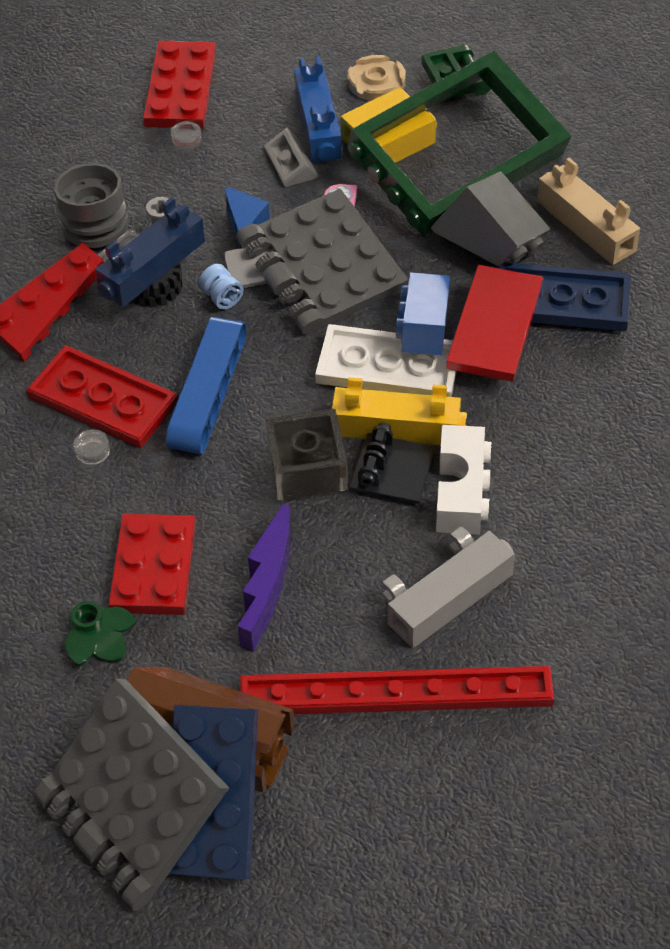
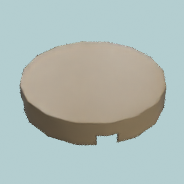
M384 55L362 57L356 61L355 66H350L348 69V87L357 97L372 101L399 87L404 89L406 70L397 60L396 63L390 61V57Z

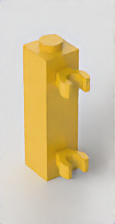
M348 377V388L335 387L331 411L332 436L366 439L367 433L372 434L374 427L378 426L379 423H386L391 427L393 438L441 446L442 425L466 426L467 413L460 412L461 398L446 397V385L433 384L432 395L364 390L362 389V378Z

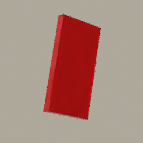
M478 265L449 351L446 369L514 382L542 288L543 277Z
M67 345L59 351L26 389L28 398L138 448H142L179 400L177 393Z

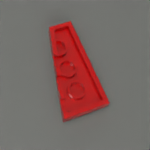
M82 243L1 303L0 340L25 362L32 354L30 349L38 340L42 342L50 333L49 327L58 317L63 318L70 310L69 304L76 296H82L96 280L95 269L104 263L103 259Z

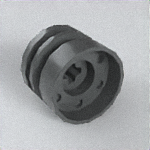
M98 163L82 164L68 169L56 180L54 193L60 210L63 233L69 242L76 246L84 243L89 248H99L110 245L115 240L117 241L123 237L128 230L129 219L126 212V204L123 201L124 192L121 177L116 170L108 165Z

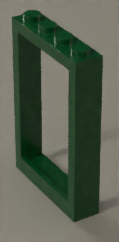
M493 50L351 129L347 149L351 157L359 161L365 168L370 179L374 183H378L384 190L389 201L402 211L408 223L425 237L433 232L431 229L433 224L467 186L500 171L514 184L563 155L571 135ZM482 79L538 140V143L431 204L375 138Z

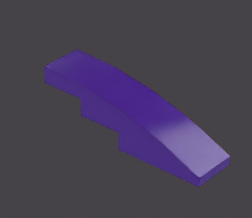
M284 503L248 557L250 581L243 590L246 614L238 624L240 647L254 652L272 618L283 588L289 561L291 516L290 506Z

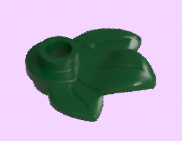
M91 601L77 604L69 616L71 632L65 640V647L69 658L78 666L86 663L93 655L106 662L121 661L126 654V643L122 633L128 631L136 624L135 618L129 611L118 606L103 609ZM86 620H94L91 623L83 624Z

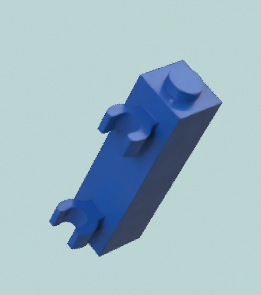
M319 56L315 58L316 63L314 66L306 67L304 58H301L299 60V68H294L295 93L311 163L342 159L341 134L324 66Z

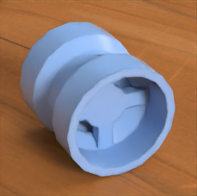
M214 264L206 268L198 282L199 288L206 295L211 296L214 304L220 309H228L234 306L241 299L244 291L241 283L234 277H231L230 272L222 264Z

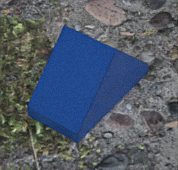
M231 187L224 189L226 211L235 236L245 226L252 223L259 225L270 220L269 202ZM237 241L238 247L242 248V246Z

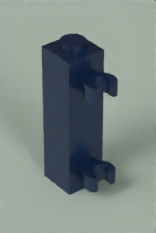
M174 197L168 199L162 204V210L165 215L120 249L119 242L115 240L106 247L105 251L108 259L95 269L99 293L106 300H112L121 307L126 306L205 242L203 218L190 211L185 204L183 206L180 204L176 206Z

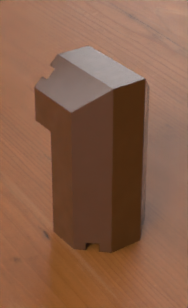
M169 667L133 668L127 681L172 728L174 705L259 709L255 790L264 793L267 790L266 785L271 787L275 783L289 746L284 745V734L292 736L294 729L293 709Z

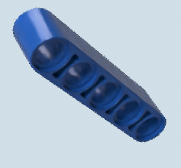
M218 317L210 318L167 429L166 446L168 449L201 455L205 452L245 343V322Z

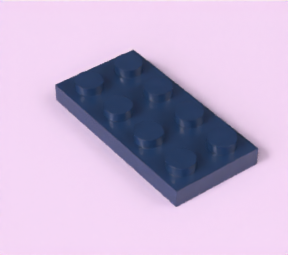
M504 263L499 266V269L543 277L542 288L531 321L532 323L627 331L631 274Z
M174 705L173 729L223 780L229 789L169 874L240 880L250 878L259 709Z

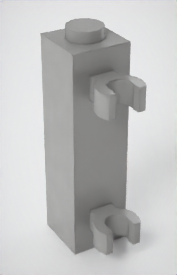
M460 526L454 530L449 536L454 540L449 545V548L455 556L409 589H406L403 582L394 574L382 582V585L387 589L382 593V596L388 602V625L412 649L513 575L515 553L508 542L498 539L490 530L475 541L465 528Z

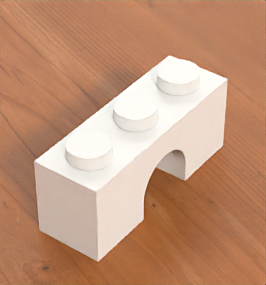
M442 425L440 475H453L461 478V480L456 482L439 481L436 532L452 533L461 526L470 534L480 535L481 520L488 521L489 499L482 498V491H489L490 470H483V463H490L491 442L484 441L485 427Z

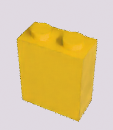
M399 87L341 115V139L348 145L351 129L410 96ZM425 110L380 135L375 140L396 163L434 144L437 122L435 117Z

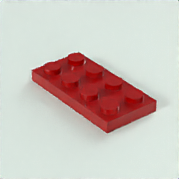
M158 41L143 117L145 127L204 129L216 57L215 42Z

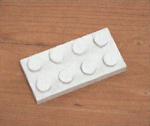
M328 324L315 373L316 383L348 387V377L362 378V389L422 395H432L433 384L446 385V397H452L457 371L446 369V361L453 340L444 339L442 355L401 352L402 339L396 338V333Z

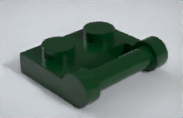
M460 45L422 54L421 64L432 84L461 69L457 61L463 64L464 67L474 62V54L468 45ZM480 79L446 99L474 92L478 95H484L491 88Z

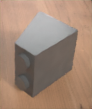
M501 171L467 186L431 227L434 233L498 267L510 260L513 264L516 263L527 252L529 255L536 252L545 243L542 238L550 230L547 224Z

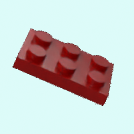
M122 515L109 608L115 606L122 607L131 614L185 615L196 529L195 515Z

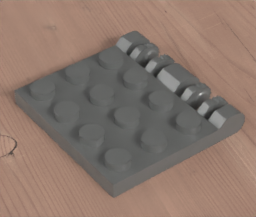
M341 188L259 225L252 223L245 226L235 236L242 248H246V254L250 258L257 257L271 249V252L258 259L255 264L259 272H263V278L274 294L279 295V301L283 305L304 298V300L299 303L297 302V304H294L289 309V315L295 320L296 325L303 334H309L402 290V285H408L406 275Z
M115 679L53 772L40 782L33 796L44 809H48V814L56 820L67 814L75 802L80 805L79 808L70 813L67 821L64 822L63 831L68 837L74 836V844L91 863L99 862L96 868L102 876L109 875L116 870L125 857L129 860L130 863L120 870L117 878L112 882V887L118 894H122V899L133 911H138L151 900L226 794L229 787L126 679Z

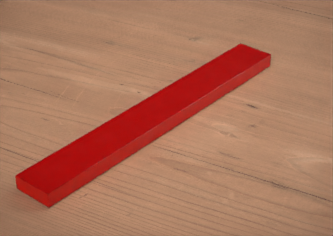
M550 666L240 675V692L293 709V714L552 707L554 704Z

